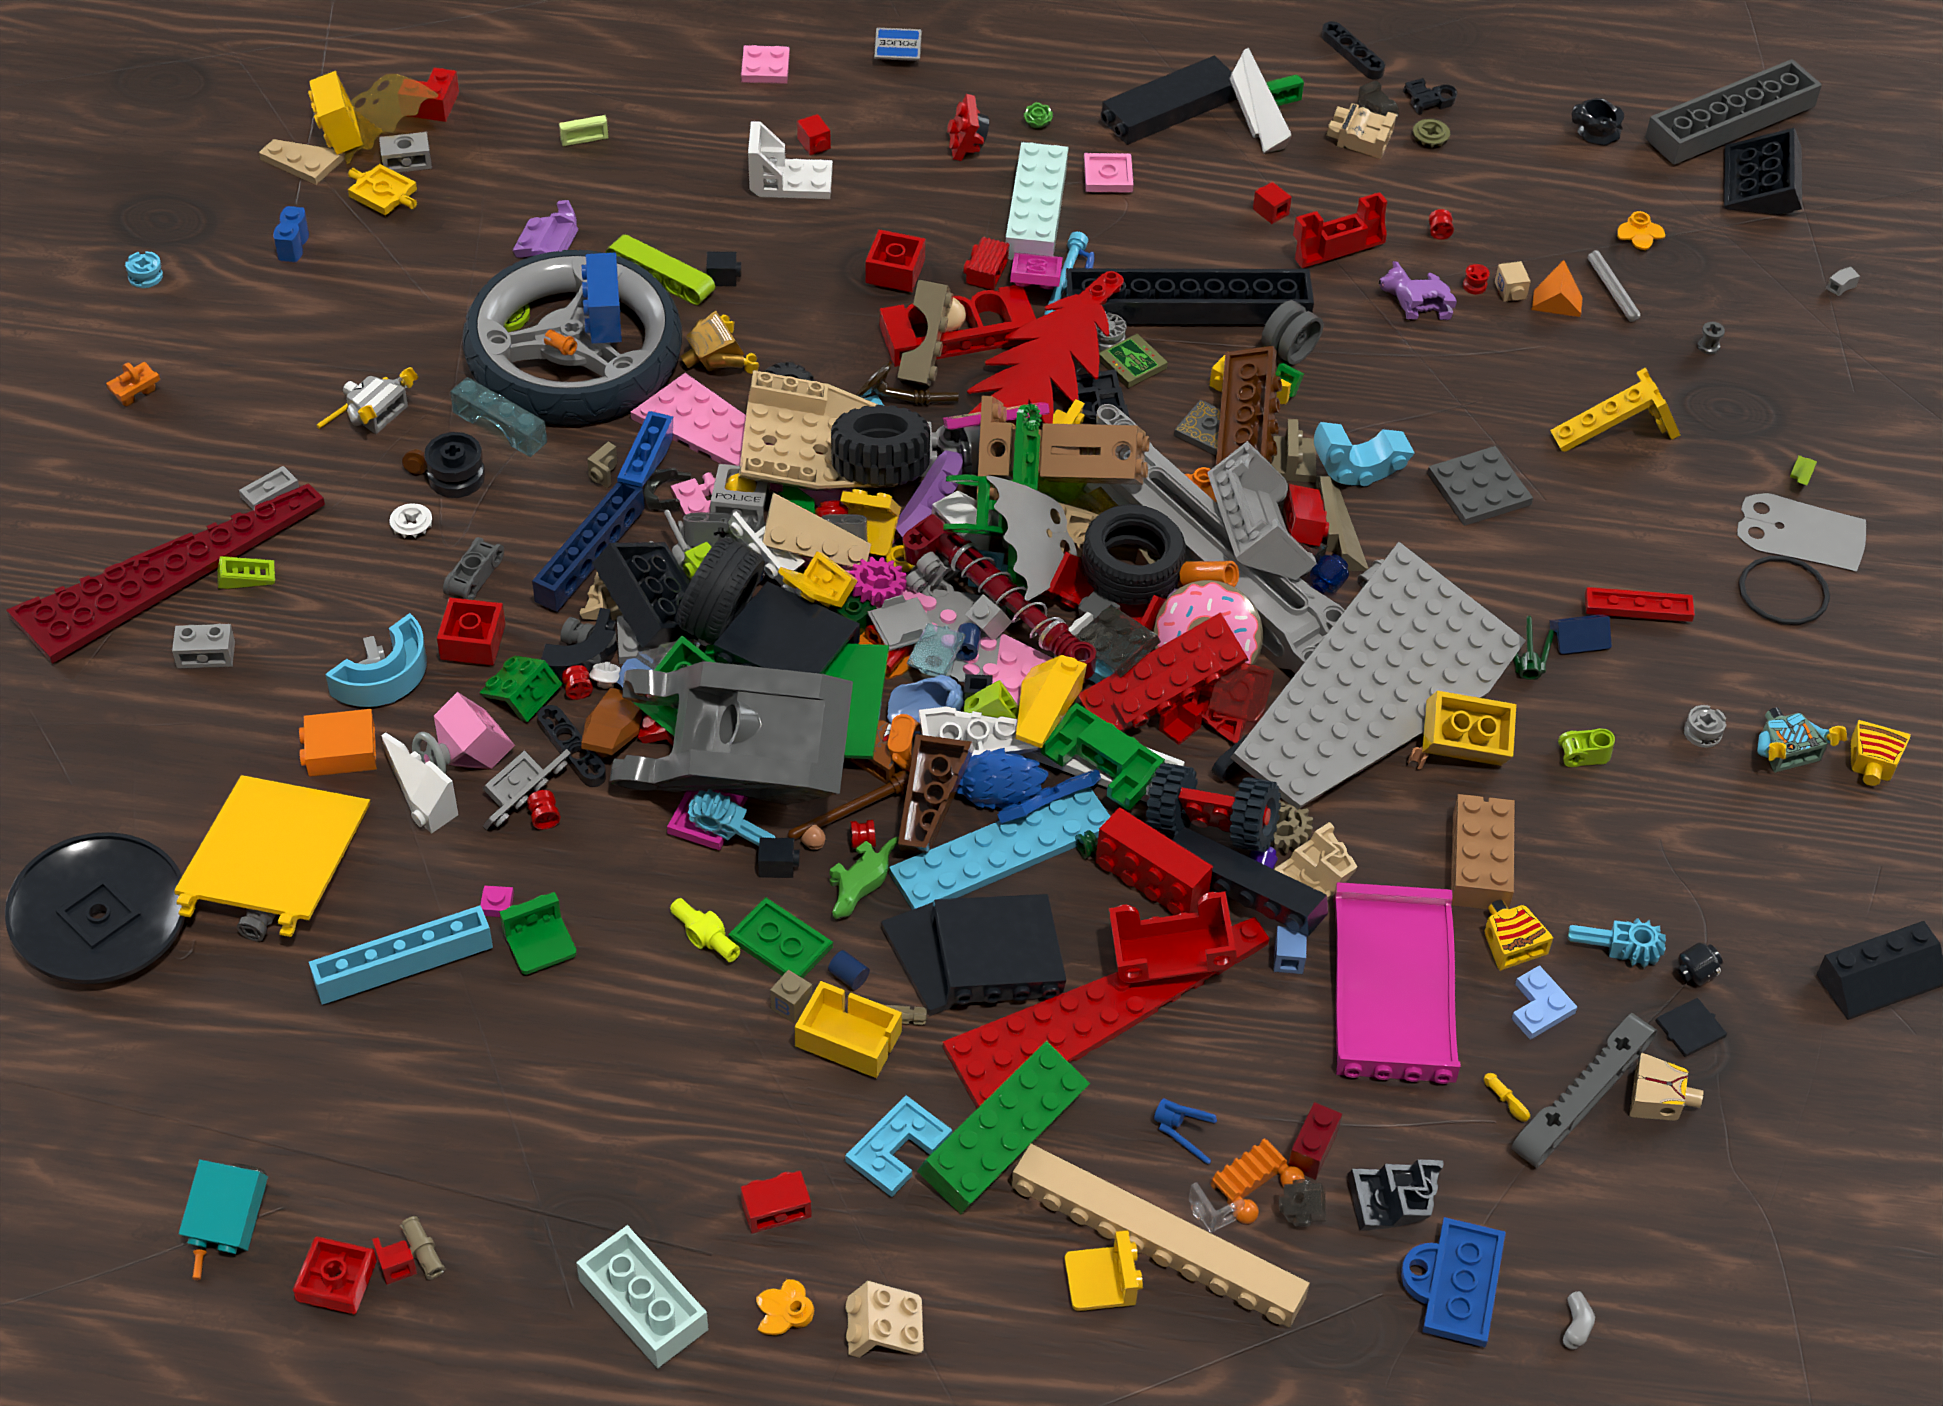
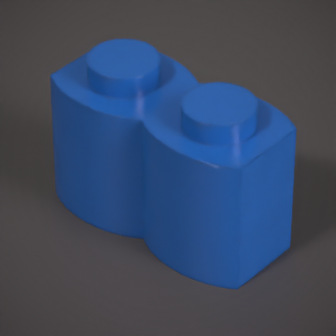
M287 206L280 214V223L276 226L273 233L279 261L297 262L302 256V245L306 243L309 237L304 208Z

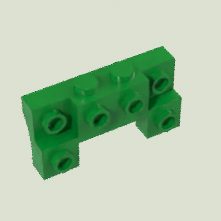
M1075 703L1067 711L1061 722L1042 746L1040 752L1061 767L1077 754L1114 778L1107 787V797L1127 810H1130L1146 794L1147 786L1151 783L1152 778L1156 777L1155 771L1157 768L1160 769L1161 764L1165 763L1164 758L1078 703Z

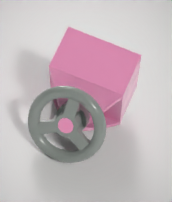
M457 692L434 715L438 742L431 734L419 732L413 739L412 753L414 751L420 754L422 762L430 761L446 774V765L492 769L515 745L485 709ZM422 740L427 742L426 751L424 752L420 751Z

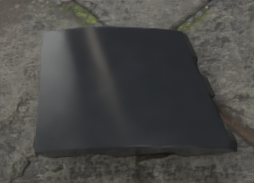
M1116 369L1100 371L1098 379H1094L1089 373L1076 375L1078 400L1085 403L1082 414L1085 417L1096 420L1098 408L1104 404H1111L1129 418L1128 408L1124 402L1122 388L1119 386Z
M1417 1159L1412 1165L1384 1164L1380 1170L1352 1169L1347 1176L1360 1230L1394 1228L1428 1219L1432 1215L1433 1197L1437 1193V1180L1439 1172L1443 1168V1161Z

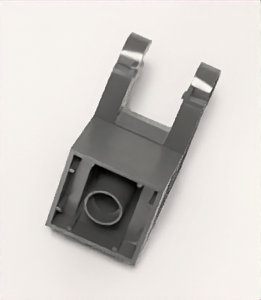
M706 661L669 673L646 669L625 671L623 682L624 699L646 705L670 706L678 709L674 744L671 754L662 758L653 759L626 755L625 759H614L610 782L616 786L644 791L698 792L699 790L708 791L711 789L712 791H720L783 805H791L840 794L853 681L817 673Z

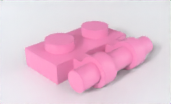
M711 473L703 475L702 478L705 483L698 485L695 478L671 485L673 497L680 500L679 508L683 516L696 512L710 513L711 500L707 501L705 496L712 495L716 478Z

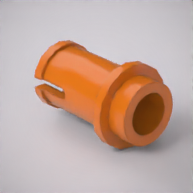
M552 329L548 330L545 334L546 337L551 338V340L544 338L546 345L560 350L561 354L565 356L575 353L577 342L574 337H566Z

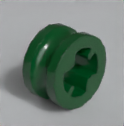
M1091 830L1085 831L1084 835L1078 834L1075 836L1076 847L1083 858H1089L1091 853L1096 855L1098 840Z

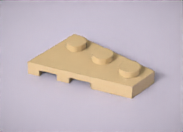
M273 139L259 152L260 160L315 185L346 159L345 152L337 155L334 149Z

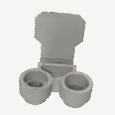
M929 552L918 560L916 564L918 569L912 571L906 577V586L910 591L914 590L915 593H919L928 585L927 581L932 586H936L942 581L948 582L953 580L959 572L952 570L948 560L940 553L935 555L934 552Z

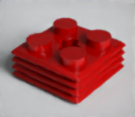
M315 1237L293 1288L296 1301L355 1314L377 1262L374 1249Z

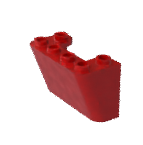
M1208 892L1198 900V912H1184L1167 917H1151L1146 920H1140L1138 909L1130 905L1109 908L1119 978L1124 982L1135 983L1225 970L1234 966L1237 957L1226 892Z

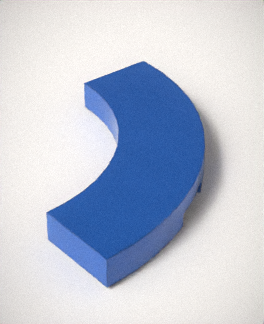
M1094 769L1066 779L1052 788L1046 787L1041 789L1038 793L1029 796V799L1021 801L1020 805L1019 802L1012 803L997 814L1000 823L1026 816L1049 802L1095 785L1102 779L1099 770Z

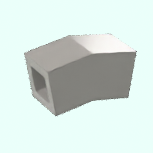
M1852 267L1839 270L1830 277L1826 289L1840 296L1846 290L1855 288L1860 276Z

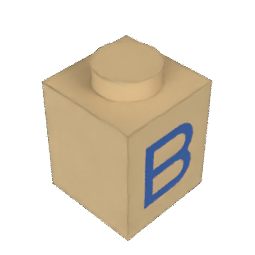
M1522 261L1498 264L1495 284L1503 302L1527 298L1530 279Z

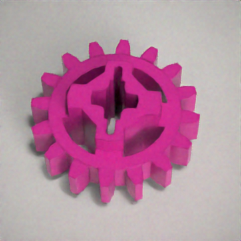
M870 557L869 562L861 559L860 564H853L852 570L849 571V574L858 580L853 588V596L861 595V602L868 599L871 600V605H874L876 601H880L881 605H883L886 599L903 595V592L906 590V573L902 572L901 566L894 567L893 560L887 563L884 562V557H881L879 561H875L873 557Z

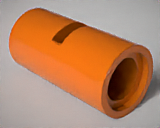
M1233 561L1185 562L1180 569V580L1183 586L1196 581L1212 580L1224 582L1235 587L1239 580V569Z

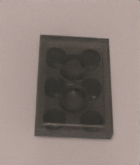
M1113 605L1103 610L1093 621L1075 635L1080 642L1092 644L1096 650V661L1119 677L1127 673L1161 642L1157 634Z

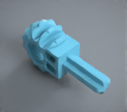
M711 789L707 792L699 790L698 794L691 799L688 807L689 820L695 823V827H700L705 832L711 831L726 840L737 834L758 846L760 837L776 838L767 831L744 820L747 809L730 801V797L722 795L721 792H713Z
M1638 918L1633 923L1614 920L1612 930L1571 925L1568 931L1569 941L1609 947L1610 958L1630 959L1632 966L1636 963H1640L1643 968L1648 963L1655 965L1659 958L1664 955L1666 949V935L1660 933V926L1652 927L1650 919L1646 923H1641Z

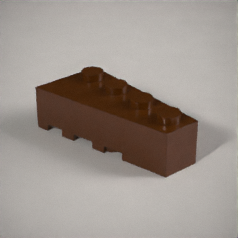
M916 734L898 840L901 852L921 854L929 853L932 849L973 754L974 748L971 741Z

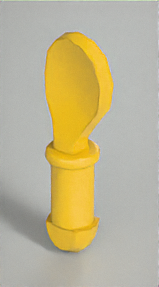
M1487 1073L1484 1076L1486 1086L1490 1087L1500 1097L1502 1102L1507 1101L1514 1118L1521 1122H1526L1530 1118V1113L1513 1096L1512 1090L1508 1089L1497 1078L1496 1074Z

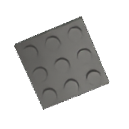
M1496 446L1428 467L1427 474L1464 526L1532 505V495Z

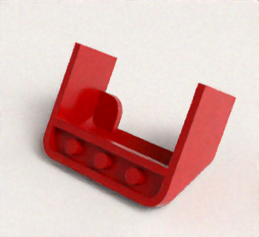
M1065 552L1047 591L1062 596V603L1075 608L1084 597H1089L1095 589L1084 577L1081 567L1082 558ZM1153 595L1151 602L1146 605L1117 603L1120 605L1122 619L1118 624L1130 630L1129 636L1143 643L1145 639L1151 640L1154 637L1157 615L1167 599Z

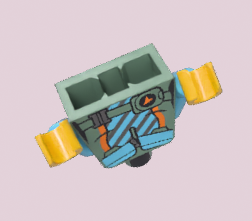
M1772 708L1765 714L1768 721L1759 735L1757 752L1760 756L1768 758L1774 772L1821 761L1828 743L1836 746L1839 744V741H1847L1846 728L1834 726L1829 730L1822 729L1808 721L1803 714L1795 713L1784 716L1779 708Z

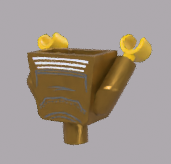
M714 311L706 319L698 320L693 330L686 336L692 349L680 357L688 369L700 361L707 371L725 367L742 368L744 366L746 372L753 374V370L758 371L759 363L756 362L757 357L755 354L750 353L746 358L743 357L745 354L731 334L734 331V321H730L727 315L720 317L717 311Z

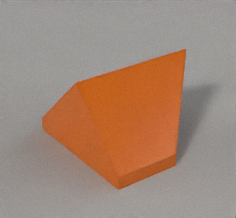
M1563 260L1534 290L1532 310L1580 317L1582 295Z

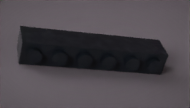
M1183 827L1172 839V841L1213 866L1210 889L1217 893L1226 892L1227 897L1239 902L1242 906L1258 911L1267 918L1274 919L1288 926L1293 931H1299L1309 936L1328 915L1327 894L1186 827Z

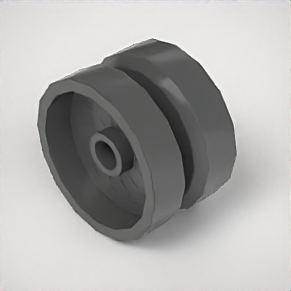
M1293 300L1286 301L1274 311L1267 321L1262 332V344L1265 347L1274 346L1276 353H1279V356L1292 365L1300 363L1313 351L1323 331V320L1310 311L1306 312L1305 307Z

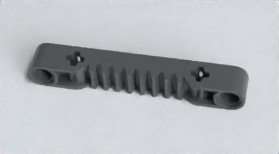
M696 512L686 514L683 517L684 541L689 546L696 547L708 542L712 547L720 538L730 537L736 540V542L747 546L741 538L735 537L731 532L728 522L732 515L728 513ZM827 514L821 517L868 542L867 518L865 516L856 514ZM749 516L746 522L754 533L766 525L762 516L759 517L758 522H754L752 516Z
M1629 1014L1609 1036L1607 1047L1602 1049L1600 1056L1596 1055L1594 1062L1588 1064L1587 1070H1583L1580 1077L1574 1079L1573 1085L1567 1087L1566 1093L1560 1095L1559 1101L1555 1100L1552 1106L1545 1107L1518 1135L1511 1150L1534 1167H1540L1640 1057L1641 1053L1649 1047L1658 1030L1635 1014Z

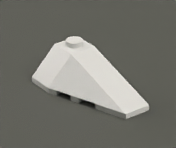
M951 707L919 710L920 735L971 741L974 748L972 756L979 755L986 750L993 751L999 748H1005L1006 754H1023L1038 750V747L1015 739L1017 719L1007 717L994 718L983 716L982 713L974 711L972 713L956 711V708Z
M387 733L381 735L385 754L411 809V816L414 822L419 827L424 826L432 834L458 816L452 780L434 763L428 761L424 764L421 761L420 754L414 751L409 754L406 746Z

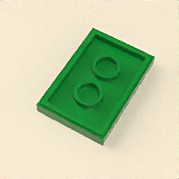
M766 897L728 934V938L742 950L781 976L790 970L799 977L804 978L833 948V941Z

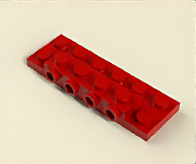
M1220 612L1082 691L1078 696L1087 710L1104 721L1112 723L1121 732H1125L1132 727L1138 728L1145 725L1149 721V717L1156 713L1163 714L1169 711L1175 702L1181 699L1188 700L1197 694V690L1203 686L1209 687L1221 680L1222 675L1249 661Z

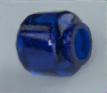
M1336 554L1322 556L1310 571L1313 588L1323 594L1325 592L1336 593L1349 577L1347 562Z

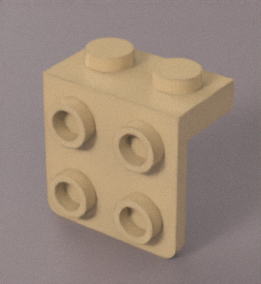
M867 1281L848 1296L846 1302V1311L848 1312L846 1338L849 1355L860 1358L876 1345L918 1355L923 1351L922 1300L919 1295Z

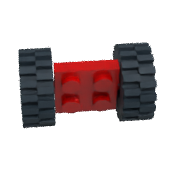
M1164 763L1160 765V769L1157 768L1155 771L1156 777H1153L1151 781L1152 788H1149L1148 792L1150 797L1146 805L1148 806L1146 817H1149L1147 825L1161 834L1176 836L1183 827H1190L1191 823L1202 828L1213 826L1225 832H1232L1230 838L1233 841L1232 845L1236 848L1266 852V849H1269L1270 842L1274 840L1273 834L1277 831L1276 824L1279 821L1280 815L1278 813L1281 809V803H1279L1281 793H1278L1280 788L1277 782L1250 777L1244 778L1243 783L1239 785V791H1236L1234 797L1198 790L1196 788L1198 784L1197 773L1192 767Z

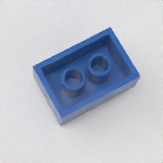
M616 253L586 254V265H581L582 280H587V282H582L583 298H588V300H583L584 315L589 316V318H585V333H591V344L622 342Z

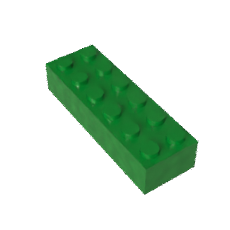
M1046 1041L923 1162L917 1172L961 1215L1081 1095L1090 1083Z

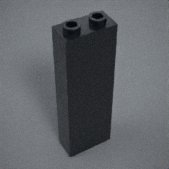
M1215 55L1102 101L1101 120L1126 145H1129L1237 100L1238 98L1230 81L1233 72Z

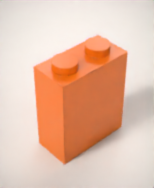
M372 709L304 716V727L299 728L300 743L304 744V749H300L301 766L307 767L309 777L377 770L375 724Z

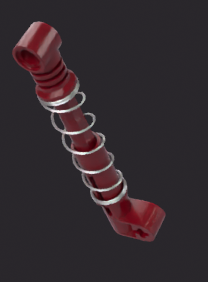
M931 514L904 534L903 552L907 563L917 566L918 560L925 554L934 552L937 555L940 553L948 560L952 570L962 572L961 578L967 577L979 587V593H986L996 602L995 605L998 607L1007 606L1015 613L1012 623H1016L1021 619L1032 628L1030 638H1034L1037 634L1040 635L1039 646L1042 649L1051 651L1056 656L1064 655L1075 658L1077 661L1085 660L1080 661L1087 664L1084 679L1092 677L1095 673L1096 650L1094 646L1088 642H1080L1069 631L1068 625L1061 618H1048L1047 607L1044 603H1030V600L1026 601L1025 597L1018 592V589H1023L1027 592L1025 587H1018L1013 582L1011 574L1001 572L996 567L992 558L984 557L979 553L978 546L970 540L966 541L958 533L943 531V525L946 523L937 515ZM1034 605H1042L1045 609V615Z

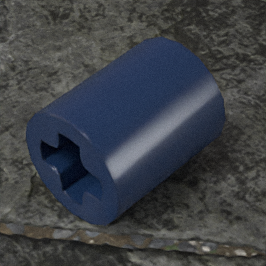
M963 623L958 627L954 645V654L957 658L970 661L977 657L982 633L980 627L973 623Z
M845 950L838 952L828 967L830 973L853 990L860 988L870 973L868 967Z

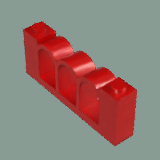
M1013 285L998 288V292L984 290L972 296L971 300L961 296H953L964 306L966 312L965 320L968 321L971 329L942 332L940 342H943L942 353L936 359L1016 346L1032 341L1005 340L1006 335L1036 320L1024 288ZM904 304L880 308V329L894 367L900 366L902 353L918 348L926 338V336L916 338L912 326L918 323H927L926 316L916 309L913 304H910L906 309ZM995 312L1002 317L1004 323L983 326L979 313Z

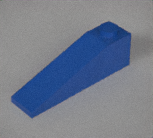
M652 411L648 412L617 477L618 482L639 487L644 486L665 457L673 440L674 416Z

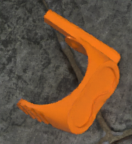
M900 714L892 720L887 745L893 762L898 764L902 770L910 773L912 739L914 731H920V723L910 715Z

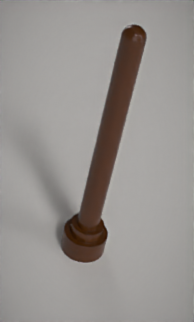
M903 770L893 774L892 779L888 780V784L791 829L788 832V837L796 840L802 837L813 825L821 828L893 793L895 795L906 794L908 775Z

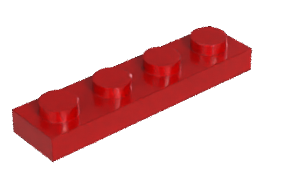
M1587 587L1585 591L1586 614L1693 622L1695 616L1693 595Z

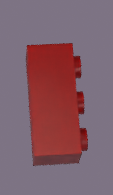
M1292 484L1288 486L1283 511L1287 531L1297 542L1320 546L1322 537L1326 538L1328 535L1329 522H1326L1327 511L1323 509L1324 502L1321 500L1319 489Z

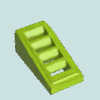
M220 556L217 568L218 588L231 589L272 585L275 583L274 560ZM265 569V575H260V570Z

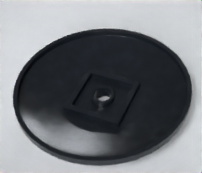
M101 832L66 839L49 847L33 858L12 884L5 906V923L9 938L20 957L32 968L48 977L80 984L103 983L124 978L144 969L157 960L172 945L181 931L186 916L178 914L182 905L177 904L179 895H176L174 890L182 878V874L167 853L151 842L139 837L122 833ZM98 910L107 912L102 918L95 919L91 917Z

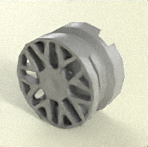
M1110 313L1106 314L1110 332L1108 337L1095 324L1099 350L1103 351L1125 340L1126 323L1120 316Z
M1708 705L1696 706L1691 709L1684 726V734L1696 746L1713 747L1720 742L1727 725L1725 723L1726 717L1720 710L1714 711Z

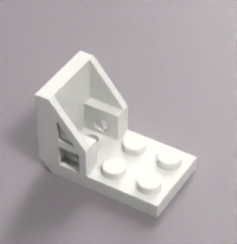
M751 121L748 162L749 187L752 192L759 197L830 199L832 160L785 159V144L763 123Z

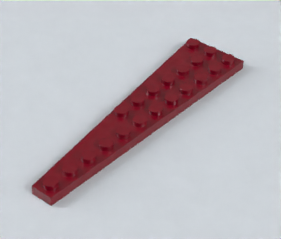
M309 483L272 500L256 505L253 511L244 514L238 512L231 515V520L222 524L212 523L206 526L207 530L195 535L191 532L128 558L121 563L105 568L104 573L95 577L85 576L79 579L80 583L69 588L62 586L54 589L55 593L42 599L38 596L6 609L8 617L51 663H54L216 569L220 556L236 557L324 506V498Z

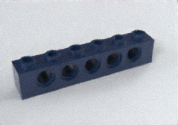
M623 482L615 484L532 580L536 603L558 612L595 568L592 564L593 561L610 543H616L644 511L643 488Z

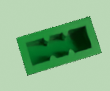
M1291 75L1266 82L1277 106L1302 100L1304 81L1300 76Z

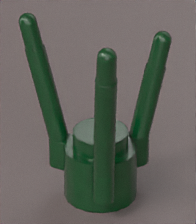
M1527 616V652L1522 655V658H1519L1517 652L1513 660L1515 663V673H1519L1523 679L1535 680L1546 673V662L1554 630H1549L1542 657H1538V654L1533 652L1532 617Z

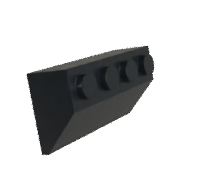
M1921 921L1826 954L1818 969L1817 976L1847 1020L1943 987V954L1941 944L1926 922Z

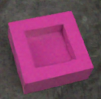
M484 886L480 904L484 915L500 917V911L512 906L514 897L513 887Z

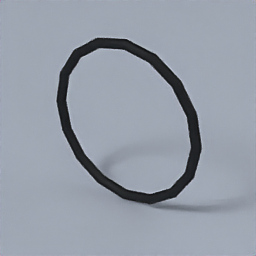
M1767 556L1754 560L1743 570L1739 581L1741 595L1749 607L1765 619L1781 624L1800 625L1816 620L1826 611L1830 600L1828 584L1821 574L1804 561L1788 556ZM1768 561H1786L1802 566L1815 575L1823 586L1825 598L1822 607L1812 616L1802 619H1782L1767 614L1754 605L1747 595L1745 587L1747 574L1756 565Z

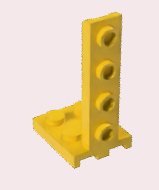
M1646 368L1636 372L1640 380L1639 383L1550 430L1561 451L1565 452L1648 408L1650 414L1655 417V421L1662 434L1667 432L1671 440L1680 436V432L1665 399L1661 396Z

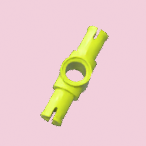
M678 898L672 903L670 907L671 913L685 924L686 934L697 948L702 949L706 946L709 949H714L728 962L734 961L740 955V947L725 936L724 925L715 913L708 911L704 914L702 911H696L682 898Z

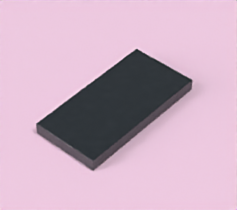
M934 902L881 921V928L929 1016L960 1005L958 1003L947 1004L946 1002L949 989L937 926H932L930 917Z

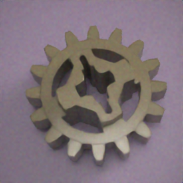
M1279 800L1281 809L1278 815L1280 817L1276 824L1277 831L1273 834L1274 840L1270 842V845L1273 846L1276 852L1278 848H1283V851L1288 853L1289 847L1295 850L1300 844L1306 843L1308 837H1311L1313 818L1308 817L1309 810L1307 808L1296 810L1293 805Z

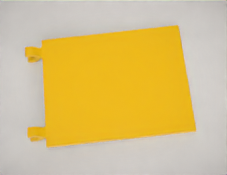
M241 775L174 890L175 894L179 895L177 904L182 905L178 914L191 917L198 899L279 914L278 924L283 925L279 934L291 937L294 934L298 919L310 920L370 806V799Z

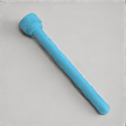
M1071 233L1067 242L1069 253L1061 270L1060 285L1054 288L1048 305L1061 299L1065 289L1066 268H1073L1079 250H1085L1088 244V238L1084 233ZM1055 310L1045 311L1044 315L1051 313Z

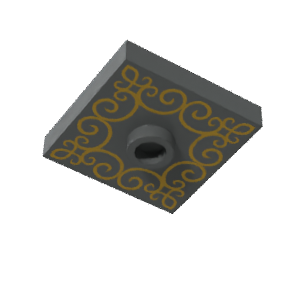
M1200 400L1175 428L1174 436L1217 456L1221 409Z

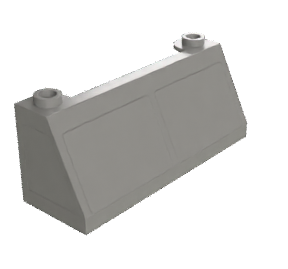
M1248 441L1207 472L1235 558L1242 565L1296 580L1303 574L1308 573L1317 564L1314 555L1307 552L1288 533L1277 503L1281 502L1287 495L1288 485L1286 479Z

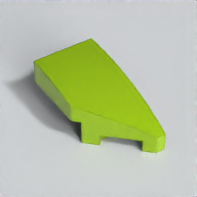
M1798 456L1790 477L1797 479L1798 483L1807 486L1817 461Z

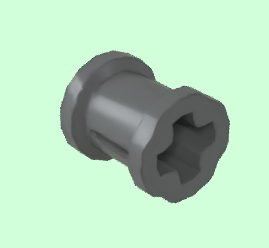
M1707 322L1702 328L1703 337L1698 342V349L1705 354L1712 355L1716 354L1720 349L1719 341L1724 336L1725 328L1720 323Z

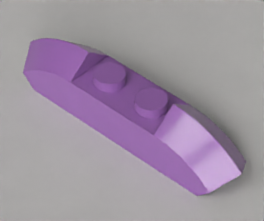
M946 450L937 457L898 518L896 529L902 538L909 529L932 514L933 503L954 493L959 484L946 482V476L962 475V454Z

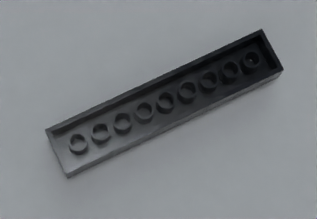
M1066 268L1065 298L1081 294L1097 278L1108 271L1120 274L1124 279L1120 291L1113 293L1102 306L1106 314L1118 315L1126 324H1266L1274 311L1289 300H1293L1305 307L1306 312L1310 311L1313 313L1314 299L1309 269Z

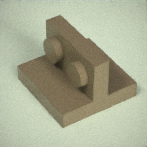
M1288 419L1285 437L1274 436L1273 438L1277 445V456H1272L1271 465L1286 481L1315 482L1316 450L1314 438H1303V430H1298V419Z

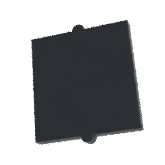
M1698 998L1657 1017L1655 1020L1668 1036L1667 1040L1672 1041L1684 1057L1727 1036L1726 1031L1715 1019V1014L1710 1013Z

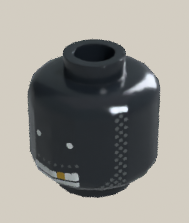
M1699 942L1679 955L1680 966L1677 967V971L1685 982L1691 981L1693 984L1701 986L1720 974V965L1723 964V960L1713 945Z

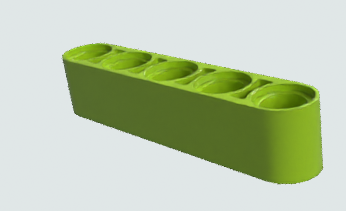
M622 235L606 249V253H616V256L639 265L653 275L669 293L691 304L699 305L715 290V283L707 274L628 235Z

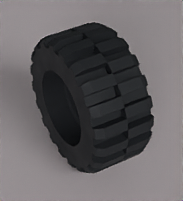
M868 405L862 406L860 409H851L848 413L844 412L832 425V466L841 477H845L850 482L856 481L860 485L869 484L872 487L886 485V487L893 486V484L902 485L909 480L913 481L919 475L921 476L930 464V427L920 414L915 411L911 412L910 409L904 407L901 409L893 405H876L872 407Z

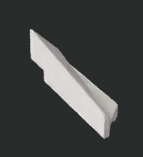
M1249 48L1243 51L1231 74L1230 81L1253 138L1260 137L1263 153L1285 149L1291 138V132Z

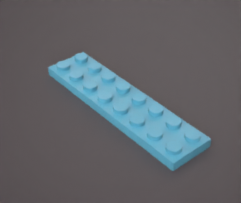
M1087 787L1049 802L1026 816L1000 823V821L933 848L929 853H921L889 867V875L912 910L932 903L935 899H955L1075 848V836L1078 834L1084 835V832L1087 830H1091L1096 838H1098L1099 828L1111 816L1092 789Z

